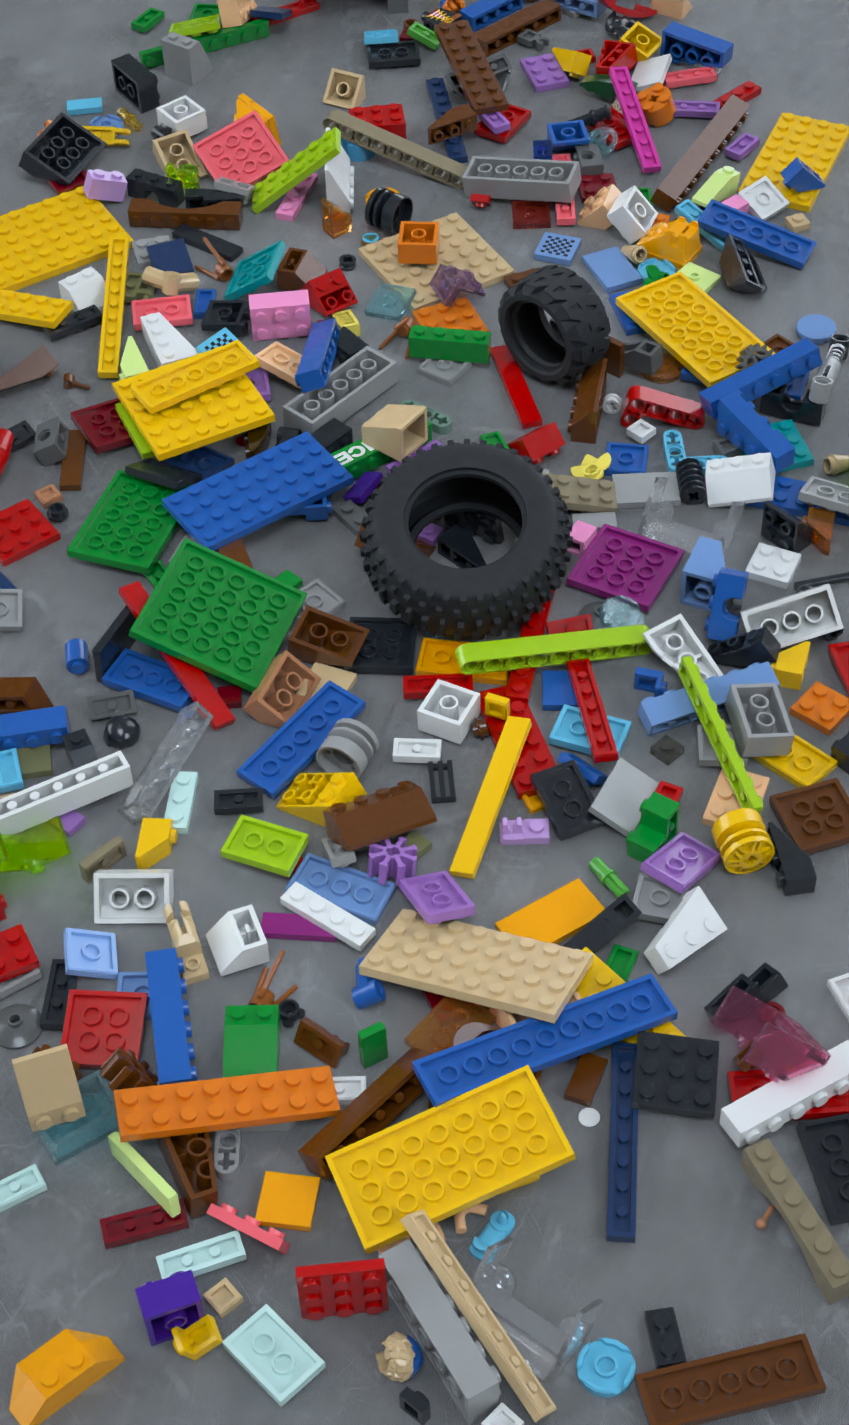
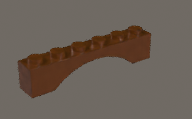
M132 198L128 208L130 227L178 228L184 223L197 229L240 230L243 221L242 202L222 201L207 207L182 209L164 206L151 199Z

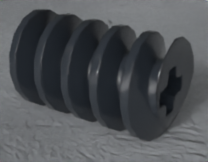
M695 458L682 459L678 462L675 469L680 498L683 502L693 505L703 502L707 497L703 469L699 465L698 459Z

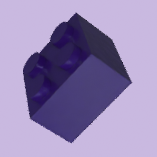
M192 1270L178 1271L168 1278L159 1281H149L135 1289L151 1347L174 1339L171 1329L175 1326L185 1330L205 1316Z

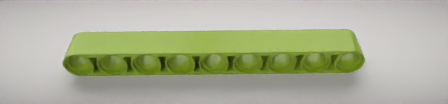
M632 625L466 643L456 648L455 656L461 672L465 675L561 665L566 664L568 660L589 658L590 661L641 656L653 652V650L642 636L643 633L650 630L647 625Z

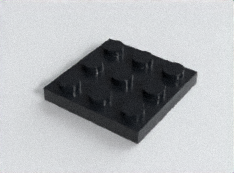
M350 617L349 622L370 629V632L352 667L344 666V670L353 673L413 674L417 629L414 628V623L409 625L400 618Z
M639 1031L631 1108L714 1119L719 1041Z

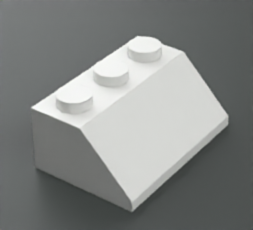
M771 452L707 460L705 478L708 507L772 501L776 471Z
M173 869L97 870L93 873L94 924L166 923L163 909L168 904H171V907L173 905Z

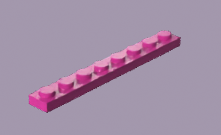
M627 66L610 67L609 75L642 172H661L662 165Z

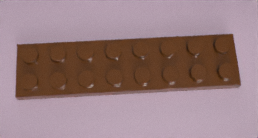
M468 20L434 25L435 35L470 107L477 115L509 110V103Z

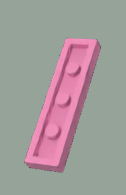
M311 174L288 191L275 212L276 219L291 222L295 220L318 182V174Z

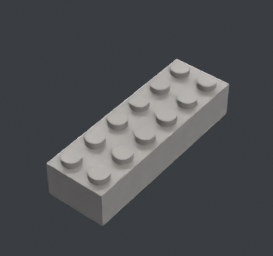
M473 156L462 177L465 197H471V193L490 195L492 199L572 203L581 183V173L578 161Z
M366 346L330 372L326 387L305 393L302 392L283 406L284 426L301 429L302 433L307 431L312 434L333 418L341 422L345 421L398 382L397 362Z
M410 1239L379 1254V1258H384L388 1295L466 1423L471 1425L492 1413L499 1405V1396L501 1395L499 1383L501 1382V1377L495 1366H489L484 1359L486 1354L478 1340L474 1342L469 1335L471 1331L467 1321L463 1316L460 1318L454 1311L456 1309L451 1296L448 1293L444 1294L440 1289V1280L434 1270L429 1271L425 1265L426 1258L418 1247L415 1248Z

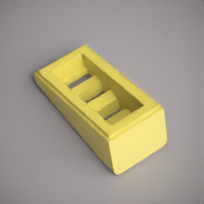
M350 309L331 315L332 318H336L340 330L341 327L345 326L355 335L361 336L360 324Z

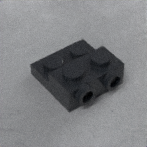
M210 300L201 322L202 331L215 332L226 327L236 338L242 337L243 332H248V320H251L248 300Z

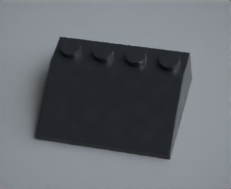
M61 112L25 149L19 167L33 177L69 186L103 150L107 143Z

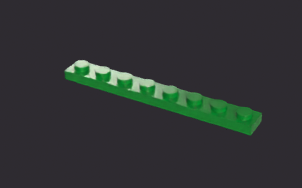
M263 18L244 23L241 26L218 30L216 33L192 37V39L199 41L204 51L209 53L270 36L269 21ZM162 46L139 52L140 63L146 66L147 69L164 65Z

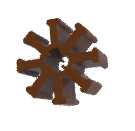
M122 1047L116 1049L101 1066L102 1070L99 1072L102 1078L111 1081L108 1087L113 1092L117 1089L158 1085L156 1083L158 1081L157 1075L147 1071L150 1067L149 1064L144 1060L139 1063L133 1051L128 1050L125 1052Z

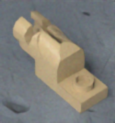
M179 901L183 921L182 927L179 926L178 920L174 919L171 904L166 905L163 912L171 936L172 946L176 948L177 958L183 957L185 973H181L182 977L185 978L186 985L210 979V975L188 903Z

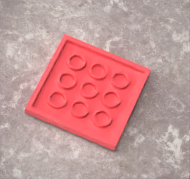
M255 110L192 145L214 181L221 176L255 185L265 180L271 172L281 168L284 162L290 161Z

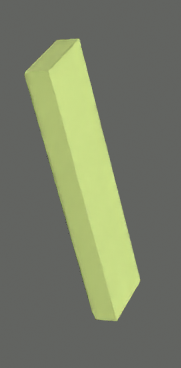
M115 1131L108 1135L112 1155L172 1218L180 1214L181 1208L176 1191L128 1142H120L118 1132Z

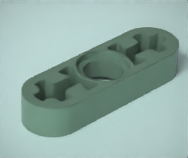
M412 399L401 402L400 405L427 407V416H431L427 418V421L431 423L433 432L440 435L451 432L452 419L448 415Z

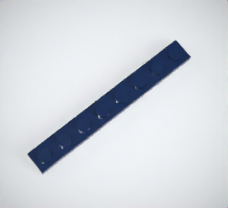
M435 77L426 80V88L437 121L452 108L443 78ZM461 135L443 141L448 158L459 163L468 162L467 152Z
M614 1042L612 1047L606 1241L635 1243L638 1109L631 1107L637 1043Z

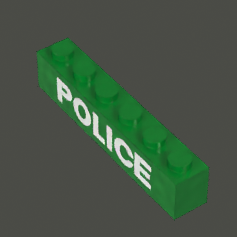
M428 421V440L425 443L432 440V427ZM362 439L331 453L354 476V479L361 476L364 472L376 469L394 459L362 443Z

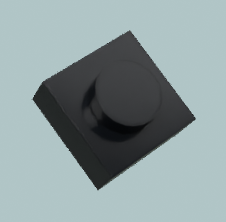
M406 1386L399 1394L400 1408L418 1423L424 1425L431 1418L430 1402L420 1391L414 1392Z

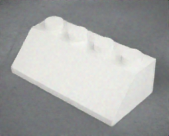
M828 583L740 611L747 633L754 629L767 627L781 644V648L843 629L831 586Z

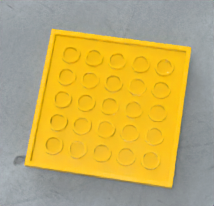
M212 350L198 353L194 356L112 383L113 391L158 461L274 422L275 414L246 374L153 414H150L131 393V385Z

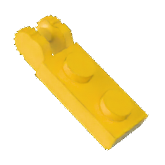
M82 126L107 143L106 146H130L129 140L117 139V134L130 135V129L108 126Z

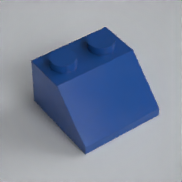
M583 120L547 124V145L550 152L575 151V146L588 145L590 143Z

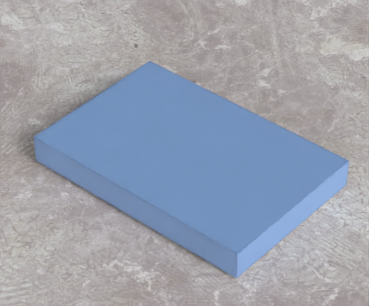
M617 246L582 256V262L607 294L642 284V277Z

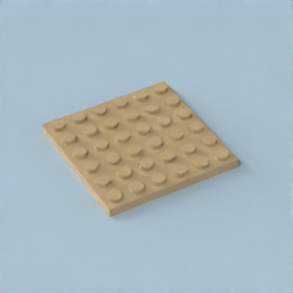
M457 212L431 221L439 222L440 228L437 264L398 263L399 233L358 248V255L411 311L455 300L504 281V276L515 273V270Z

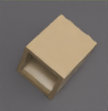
M387 404L361 426L362 443L402 462L404 457H409L428 440L427 407Z

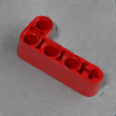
M635 385L630 387L621 404L620 422L626 428L641 419L642 415L693 430L701 429L705 425V411L701 403L644 386Z

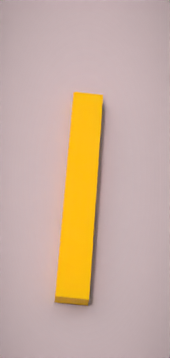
M507 717L449 870L451 876L475 878L530 731L531 719Z

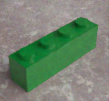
M412 325L408 336L409 357L488 364L492 352L491 332L481 330L472 331Z

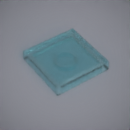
M380 283L364 312L366 316L400 322L414 299L416 290L415 288Z

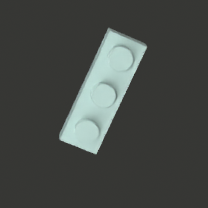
M174 771L164 819H172L173 827L178 830V834H188L199 779L198 772Z
M236 1230L156 1256L161 1278L165 1279L175 1272H185L188 1270H192L195 1277L247 1260V1256L239 1231Z

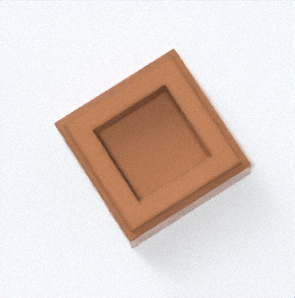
M53 484L34 492L35 498L44 509L48 508L52 503L63 501L62 494Z

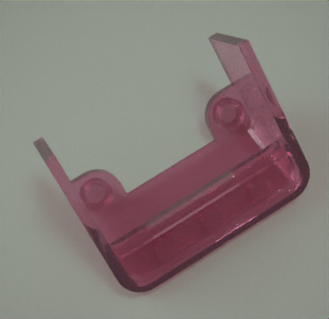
M734 985L711 1019L713 1024L733 1034L739 1040L737 1044L741 1048H744L753 1040L752 1046L743 1059L765 1071L764 1075L776 1083L780 1080L788 1081L823 1067L831 1057L830 1053L796 1020Z

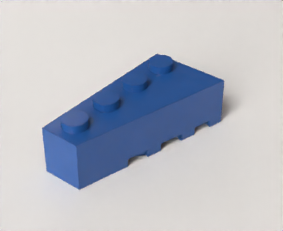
M672 21L662 31L660 56L671 54L672 63L685 62L688 65L701 64L704 67L723 68L732 59L734 43Z
M739 389L720 398L716 431L721 436L725 437L747 455L771 452L776 474L794 463L795 447L778 429L773 430L771 428L769 420L765 416L760 417L754 410L756 406L751 401L746 402L741 397L743 393Z

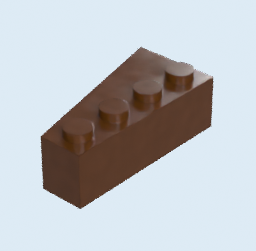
M209 1132L156 1138L190 1218L207 1214L206 1212L211 1203L217 1205L218 1188Z

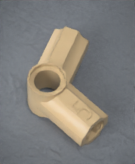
M148 266L142 274L143 283L162 289V293L170 296H177L182 291L195 290L200 284L198 275L194 272L162 271Z

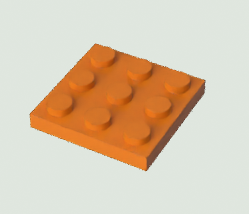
M467 297L412 311V318L417 326L489 332Z

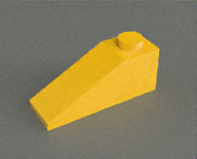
M552 48V52L562 70L569 72L570 77L579 79V76L586 77L591 55L574 50Z

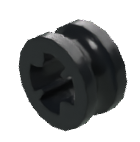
M344 254L339 258V268L342 271H352L356 268V257L354 255Z

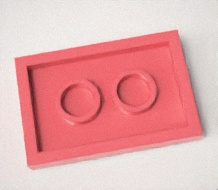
M189 294L131 301L134 331L142 330L140 317L158 312L172 326L193 324Z

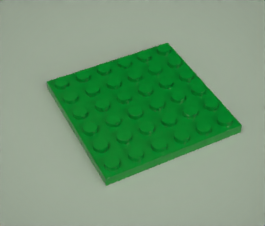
M184 538L131 627L128 636L253 693L258 688L268 667L275 658L306 599L307 593Z

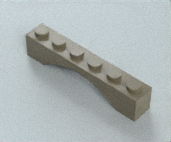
M767 1138L744 1148L741 1167L753 1186L771 1201L788 1224L805 1256L816 1285L829 1305L849 1297V1261L770 1140Z

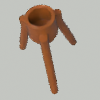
M203 237V241L218 260V263L214 267L215 273L197 265L194 268L213 277L216 281L220 279L225 282L230 280L234 273L233 269L223 257L219 256L206 237Z
M405 316L393 327L395 331L378 347L379 350L384 348L397 334L401 337L409 336L411 326H416L415 321ZM407 346L405 359H409V346Z
M284 950L279 952L268 976L269 968L267 966L263 968L248 1005H279L298 988V985H293L275 1002L273 999L275 995L268 989L285 954Z

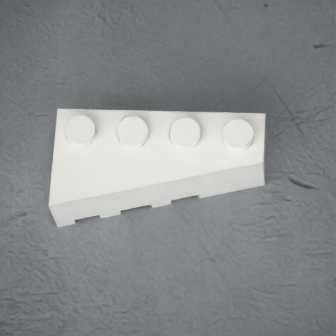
M160 312L140 317L144 339L157 367L198 354L195 351L196 349Z

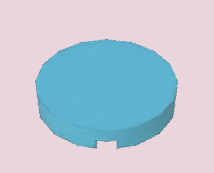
M600 1338L598 1341L589 1342L579 1352L576 1363L578 1380L583 1388L594 1396L602 1398L618 1397L626 1392L634 1381L636 1371L635 1360L628 1347L618 1340Z

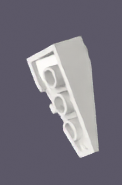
M681 613L643 633L642 636L653 652L676 671H678L682 657L691 656L695 665L699 667L703 682L712 676H723V673Z

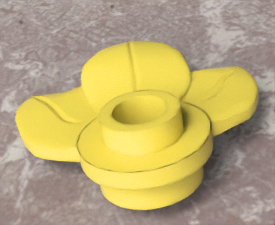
M607 452L597 459L586 454L581 465L571 467V473L574 477L600 480L604 475V470L611 464V456Z

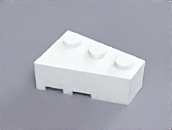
M700 886L685 894L679 906L672 912L669 920L660 929L644 952V955L658 975L671 969L727 930V927Z

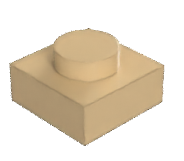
M803 213L785 217L784 223L791 232L798 233L810 229L811 223Z

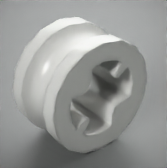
M613 393L607 394L602 404L604 412L608 414L618 413L622 403L620 396Z

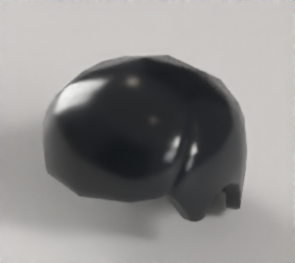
M117 715L106 723L103 739L108 747L115 745L122 750L123 748L133 746L139 740L141 729L135 719L125 715Z

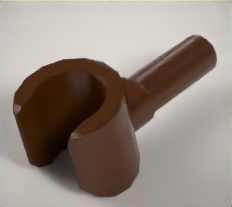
M64 374L63 386L65 389L79 387L90 390V385L75 381L73 374Z

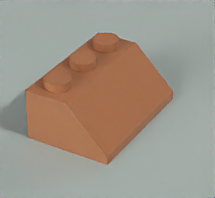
M285 650L272 660L258 688L253 691L243 710L261 724L281 728L310 699L321 678ZM304 679H308L306 695H297L296 693L302 686Z

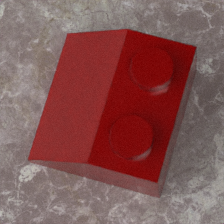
M554 421L532 430L507 445L510 450L512 448L516 449L518 456L523 455L531 458V463L534 465L544 460L543 456L548 454L550 457L560 452L559 447L566 443Z

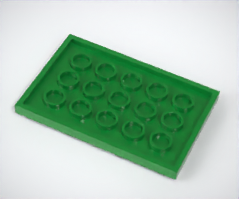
M118 469L68 547L67 556L149 575L179 525L163 507L162 499L189 486L175 490L127 475L125 471Z

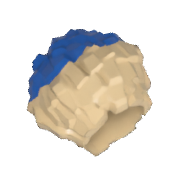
M395 1331L381 1343L386 1348L384 1351L376 1354V1360L378 1361L379 1372L383 1373L387 1378L392 1381L404 1382L420 1370L424 1362L423 1351H421L419 1343L414 1341L413 1337Z

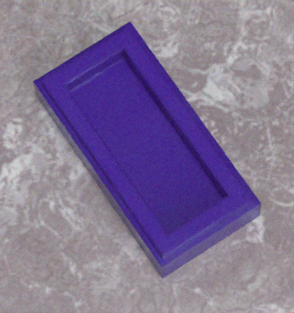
M364 472L343 496L345 502L351 500L353 503L362 504L380 484L383 478L382 472Z

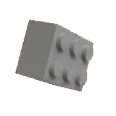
M777 684L730 685L725 706L742 757L789 755L795 735Z

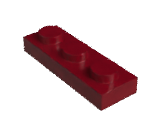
M183 1198L179 1199L181 1213L173 1218L160 1204L99 1219L105 1249L189 1228Z

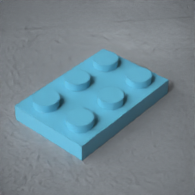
M564 704L549 736V744L592 755L579 709ZM607 715L620 756L631 730L632 722Z

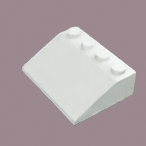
M341 146L340 154L325 164L328 218L351 217V210H354V166H350V158Z

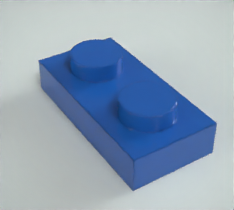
M560 753L557 760L561 763L575 759L588 785L594 787L595 784H604L608 777L607 775L573 753Z

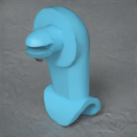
M506 1210L493 1213L490 1221L478 1238L476 1236L473 1237L469 1252L478 1260L488 1261L493 1253V1249L512 1233L515 1227L514 1216Z

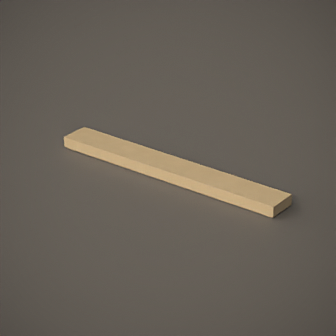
M421 1209L407 1214L400 1221L534 1422L536 1423L557 1410L555 1404L425 1211Z

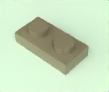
M117 835L110 841L105 842L102 847L91 855L86 856L79 863L82 879L89 884L93 881V873L97 870H108L126 857L124 840Z

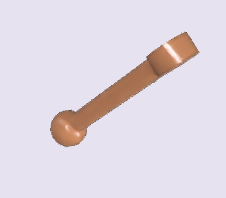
M772 1203L763 1217L756 1221L758 1229L766 1228V1221L776 1208Z

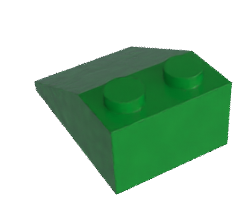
M279 1005L226 1006L223 1078L278 1071L281 1036Z

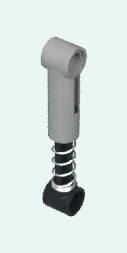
M840 333L831 335L827 356L822 361L823 365L819 367L816 376L812 378L809 393L810 401L817 404H826L830 401L831 391L841 370V362L848 357L849 336Z

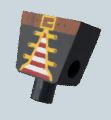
M438 8L431 13L423 12L421 20L424 21L425 27L434 31V25L462 20V15Z

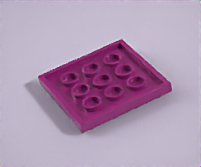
M604 523L568 575L566 585L648 613L682 561L685 550Z

